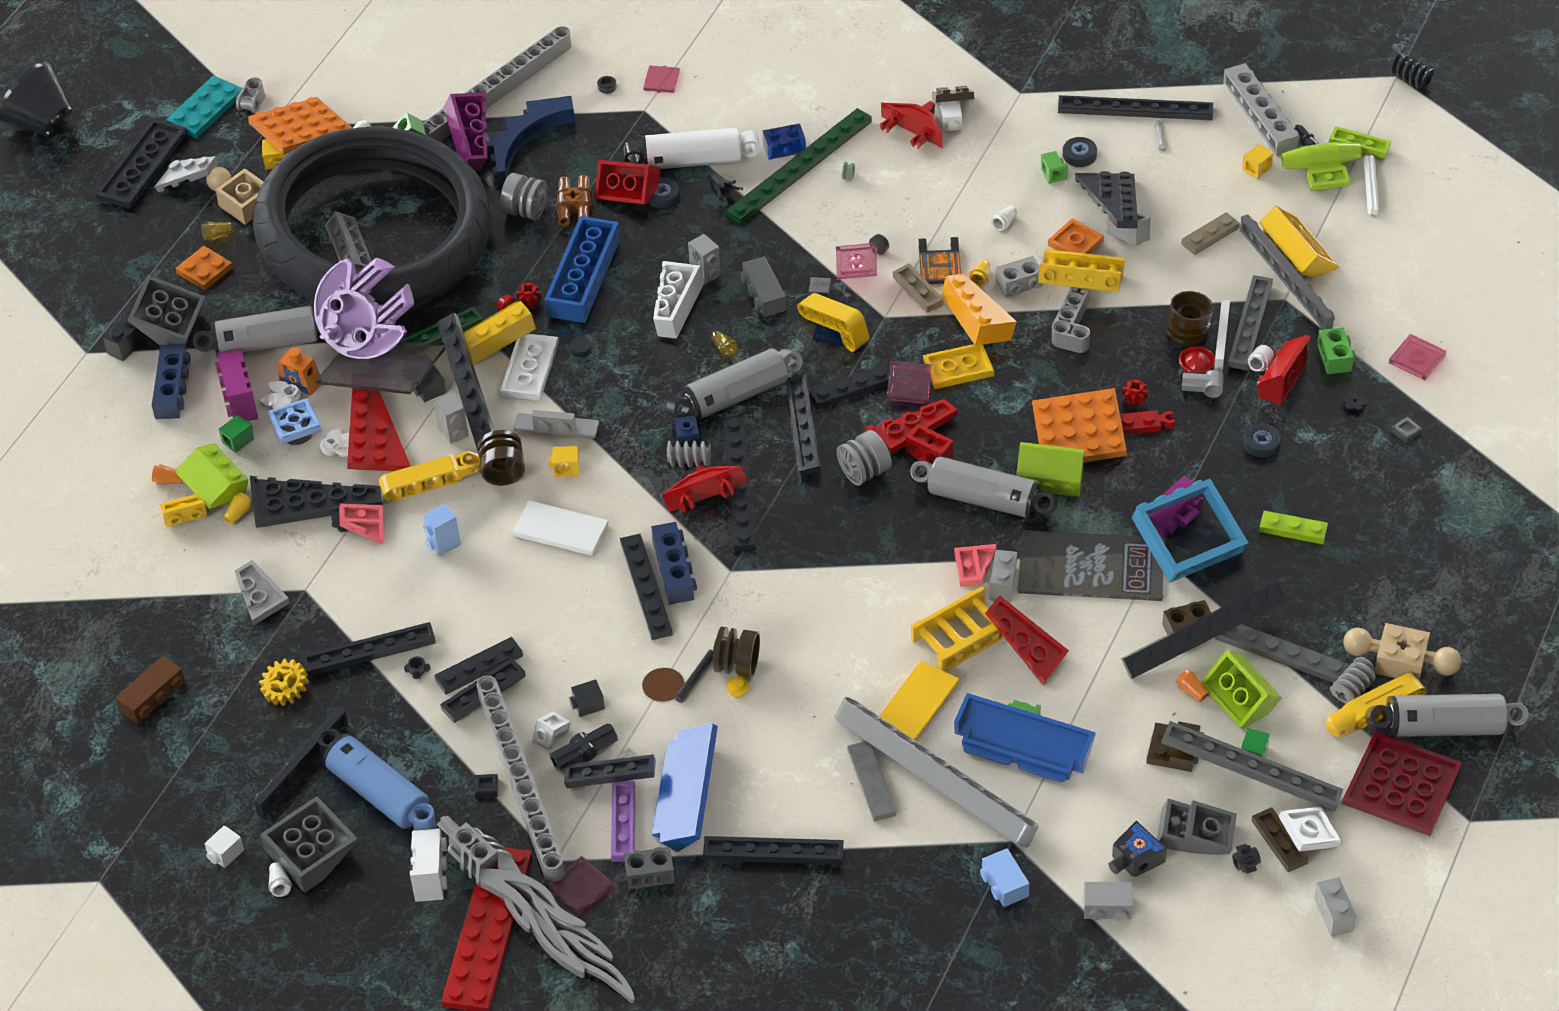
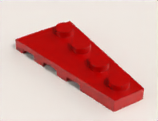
M942 399L920 407L918 412L903 413L901 418L893 421L889 418L882 421V424L876 427L873 425L867 426L866 431L872 430L876 432L886 444L889 453L894 454L906 446V436L917 424L934 430L958 416V412L953 405Z
M1000 595L985 613L1042 685L1069 652L1067 648Z

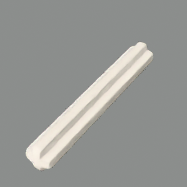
M1366 155L1364 157L1367 208L1369 215H1377L1379 213L1375 157L1373 155Z

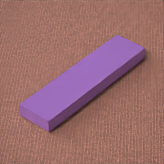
M635 781L612 783L611 861L623 862L625 861L624 853L635 851Z

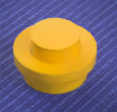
M736 676L727 682V691L733 697H743L749 690V682L744 677Z

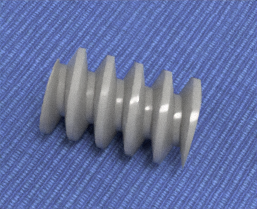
M668 441L667 461L668 463L670 462L672 468L676 467L677 462L681 468L685 466L686 462L689 468L693 467L694 462L696 467L701 466L703 462L707 468L711 463V443L706 447L704 441H702L700 447H697L696 441H693L692 447H689L688 442L685 441L683 447H681L679 441H677L675 447H672L671 441Z
M1363 657L1355 658L1353 663L1348 666L1330 687L1332 695L1346 704L1364 693L1365 689L1370 686V683L1375 680V668L1372 662Z

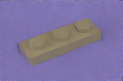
M1225 212L1182 238L1181 245L1196 255L1238 230L1240 222Z
M909 263L893 271V278L927 313L944 304V299Z

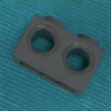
M657 847L651 850H635L624 853L628 889L675 883L670 847Z

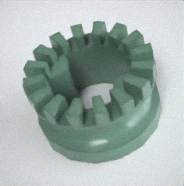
M844 162L842 179L848 177L849 180H853L855 163L848 164V162Z

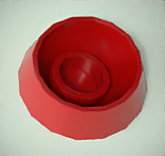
M1190 347L1181 352L1179 362L1184 373L1206 374V372L1213 368L1215 356L1206 348Z

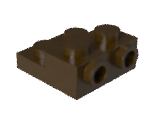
M1178 721V724L1200 732L1201 725ZM1155 722L1146 763L1192 772L1193 763L1198 764L1199 758L1161 743L1168 725Z

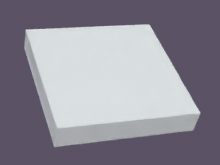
M1321 807L1281 811L1279 815L1281 822L1299 852L1339 847L1341 843L1340 838Z

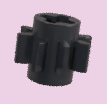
M1247 844L1237 846V852L1232 854L1235 868L1238 871L1242 870L1243 873L1246 872V874L1257 871L1256 865L1261 863V857L1257 848H1251Z

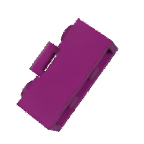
M1183 476L1163 495L1168 496L1181 487H1184V489L1188 488L1194 482ZM1204 494L1148 515L1160 537L1164 538L1168 533L1172 534L1176 530L1177 524L1186 527L1199 515L1197 509L1204 503Z

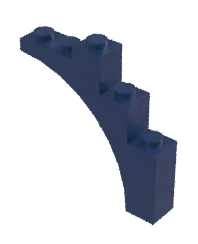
M572 96L526 101L527 109L523 110L524 115L505 117L506 125L502 126L503 131L486 133L487 160H491L492 165H496V167H493L494 179L498 178L499 186L504 185L509 165L515 154L525 143L546 130L560 125L575 123Z

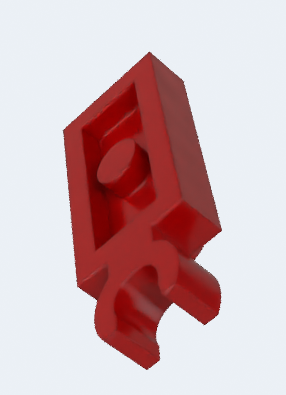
M1157 410L1120 414L1124 435L1160 432L1161 427L1168 429L1175 427V420H1171L1173 419L1172 411H1166L1162 415H1158Z

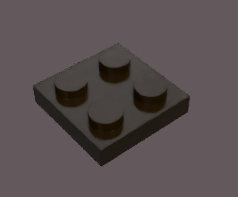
M955 86V90H950L948 87L936 88L935 92H932V100L936 103L974 99V91L967 86Z

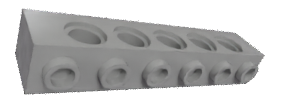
M1246 63L1225 69L1223 84L1273 153L1279 156L1281 153L1297 149L1298 141L1300 140L1298 131L1294 130L1289 119L1283 115L1280 107L1274 103L1272 96L1266 92L1263 84L1257 80L1253 70H1250Z

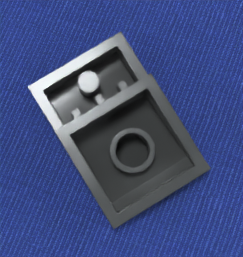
M1168 798L1162 807L1157 840L1167 849L1181 852L1214 855L1230 854L1237 814L1194 800L1188 805Z

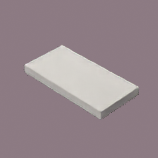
M526 334L516 340L500 389V397L541 401L559 344V337Z
M529 500L513 530V536L593 556L608 527V520Z

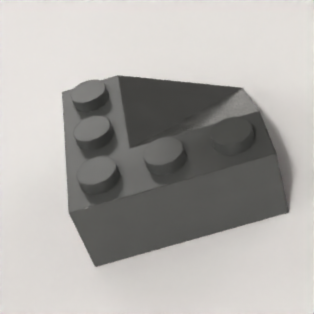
M147 275L130 313L128 322L159 345L185 344L186 347L201 313L205 296Z
M317 796L260 834L264 850L275 862L281 864L286 874L304 893L323 881L358 842L357 837Z

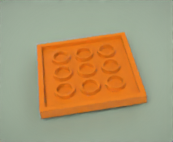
M310 97L305 101L292 102L287 106L275 107L273 110L257 112L255 115L248 116L249 124L283 155L321 135L352 128L318 97Z
M1115 388L1032 401L1039 444L1083 449L1084 462L1127 456Z

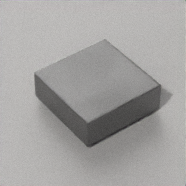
M811 277L809 296L816 293L829 298L831 278Z
M1406 417L1393 425L1391 431L1402 441L1408 443L1422 433V428L1409 417Z

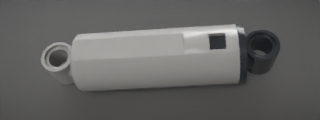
M304 306L211 322L212 331L197 332L194 335L193 344L200 352H209L215 349L218 358L217 353L241 348L244 354L316 342L318 340L317 332L320 331L312 306ZM203 336L209 338V344L206 347H201L198 344L199 339Z
M773 348L681 387V397L675 396L669 399L666 406L667 411L675 418L695 415L696 421L785 383L788 379L787 371L796 372L801 368L802 357L797 352L783 349L779 352ZM791 356V363L787 365V359ZM680 404H682V405H683V408H682V410L678 413V412H677V407H678Z
M937 457L933 464L926 461H917L911 467L910 473L912 478L918 482L928 483V491L934 495L1028 519L1033 517L1035 510L1040 513L1050 514L1058 506L1057 498L1053 494L1040 492V481L945 457ZM925 466L927 468V475L921 478L919 476V469ZM1044 497L1050 499V505L1046 509L1041 507V500Z
M1501 694L1389 696L1386 706L1374 705L1369 707L1365 713V719L1371 727H1386L1390 737L1502 735L1505 733L1507 725L1518 726L1524 724L1528 719L1529 713L1526 706L1521 703L1506 704V700ZM1513 708L1518 711L1516 720L1510 717V711ZM1378 710L1383 713V720L1380 723L1374 718Z

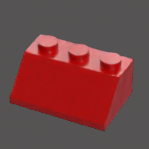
M598 160L594 199L647 204L659 186L661 167Z
M1305 335L1287 341L1281 349L1276 351L1274 361L1269 362L1264 376L1261 375L1257 381L1256 387L1259 388L1258 397L1279 405L1282 404L1307 365L1310 336Z

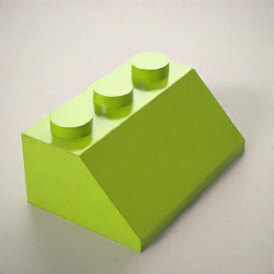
M1020 442L1016 476L1040 481V492L1080 497L1083 480L1084 450Z
M215 443L196 448L175 471L199 499L204 501V504L209 509L231 503L233 496L239 492L246 495L249 479Z
M1230 650L1225 651L1201 681L1210 696L1242 729L1268 715L1282 699L1277 691L1241 653Z

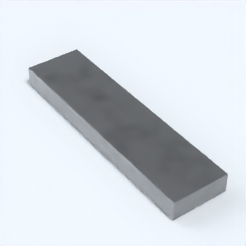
M864 741L848 745L847 751L873 821L896 816L895 808L871 744Z

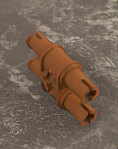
M587 175L579 176L578 187L570 188V179L563 176L559 178V186L555 194L557 199L555 209L558 213V223L560 226L565 227L570 224V214H578V220L580 216L589 217L593 206L591 202L593 192L590 189V180Z

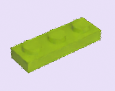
M1337 126L1334 127L1329 137V143H1359L1363 154L1373 155L1381 159L1386 158L1392 142Z
M1264 511L1259 532L1324 544L1328 523Z

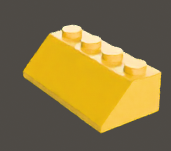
M1274 205L1259 222L1264 228L1263 232L1270 239L1274 240L1273 244L1285 253L1284 257L1296 266L1294 269L1299 271L1302 277L1306 275L1313 279L1339 267L1337 262L1296 215Z
M518 301L464 331L473 365L535 330L536 327L530 311L521 301Z

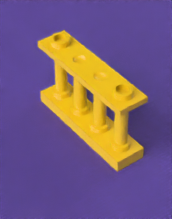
M1045 249L1043 263L1039 265L1038 283L1119 292L1120 280H1123L1125 258Z
M983 586L970 591L964 597L930 616L916 621L911 626V641L914 643L923 638L937 653V668L945 672L1003 640L1004 637L991 621L990 625L980 628L967 614V612L977 608L989 620L985 615L989 608L985 604V588ZM959 617L973 634L967 638H962L949 622ZM941 627L955 644L949 648H944L931 632Z

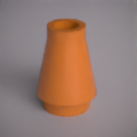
M159 464V466L154 465L152 482H157V485L182 484L183 480L175 473L176 469Z
M1187 669L1176 680L1179 689L1199 702L1205 700L1209 695V692L1204 688L1195 672Z

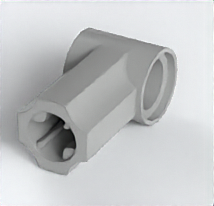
M1210 370L1206 374L1183 373L1182 391L1204 392L1208 397H1219L1223 392L1224 376L1218 370Z

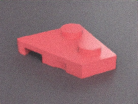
M340 504L339 519L341 527L379 544H383V505Z
M996 544L954 548L960 587L983 584L995 556Z

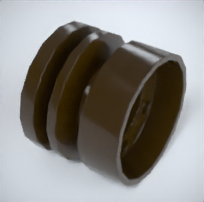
M1182 291L1176 294L1171 299L1166 327L1168 336L1181 345L1192 346L1203 343L1209 334L1214 307L1212 301L1206 295L1195 291Z
M495 430L485 434L479 440L478 451L481 474L487 483L505 486L511 485L523 477L525 465L521 438L516 433L509 430Z
M721 626L713 646L714 672L722 673L724 669L725 674H730L734 665H736L737 675L753 677L757 668L760 651L759 631L743 630L740 639H738L736 628H731L729 632L728 627Z

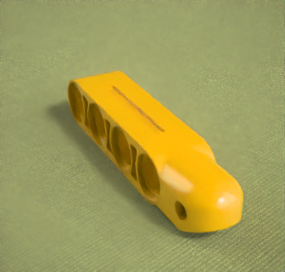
M467 451L453 456H445L385 474L380 477L378 483L386 501H397L457 483L463 477L478 473L481 469L479 455Z
M1406 673L1349 701L1343 708L1331 713L1326 719L1325 728L1334 736L1344 737L1368 726L1365 713L1369 707L1374 705L1386 706L1389 696L1425 695L1426 688L1413 673ZM1380 710L1376 711L1374 715L1375 720L1383 719V713Z

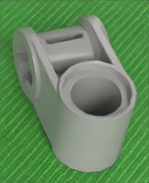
M253 77L246 81L236 99L237 110H251L252 113L259 111L260 105L265 99L263 83L260 78Z

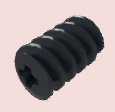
M1398 54L1391 64L1390 74L1397 76L1400 80L1403 79L1404 82L1409 83L1411 86H1416L1419 90L1426 88L1432 80L1434 69L1431 68L1427 72L1428 66L1424 65L1421 68L1422 64L1420 62L1415 64V60H1409L1407 55L1401 59V54Z

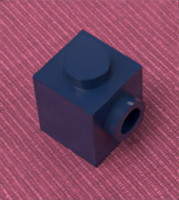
M695 415L674 418L677 441H679L680 446L683 447L685 441H687L689 447H692L693 441H696L697 447H700Z

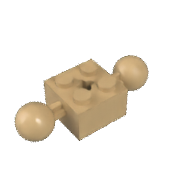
M223 167L213 168L210 175L206 177L208 186L213 191H216L219 206L242 223L247 224L253 219L256 198L264 182L246 169H243L231 178V174L227 169Z
M1385 623L1381 640L1372 639L1369 632L1363 628L1349 630L1343 640L1346 651L1353 656H1363L1369 651L1377 652L1374 674L1398 678L1411 672L1420 680L1424 663L1432 664L1439 674L1450 676L1458 672L1462 664L1461 656L1454 648L1443 647L1436 652L1427 651L1430 632Z

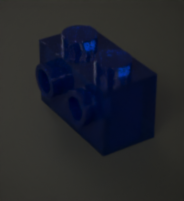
M800 123L762 130L763 146L768 160L797 155L806 148V138Z

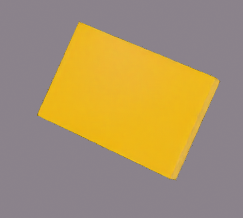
M972 344L923 355V361L934 389L994 376V369L983 344Z

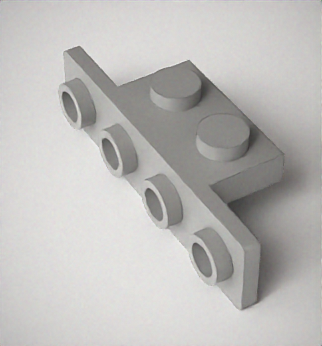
M533 410L532 414H517L514 431L596 438L599 421L575 418L573 413Z

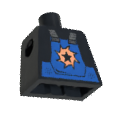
M1136 820L1114 842L1112 850L1113 860L1108 863V866L1114 874H1118L1125 869L1132 877H1137L1165 863L1167 848Z

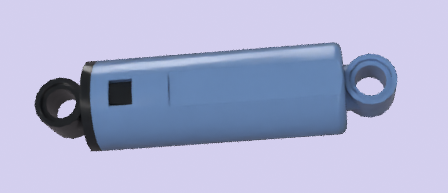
M325 729L320 732L317 738L321 756L323 757V764L328 770L399 827L404 829L414 827V831L436 828L434 810L429 805V798L424 792L351 734L340 735L334 729Z

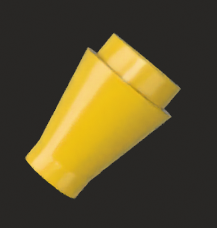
M985 259L980 260L978 265L969 273V279L978 287L987 284L989 280L990 262Z
M241 492L234 495L226 514L223 516L224 520L233 525L251 509L252 500Z

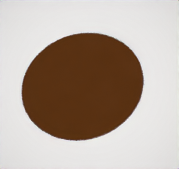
M657 668L650 671L644 677L642 689L653 700L668 701L675 698L684 685V679L674 669Z

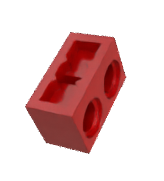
M917 424L906 436V454L931 464L934 463L937 457L952 459L953 440Z

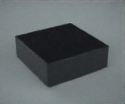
M498 774L475 775V798L498 797Z

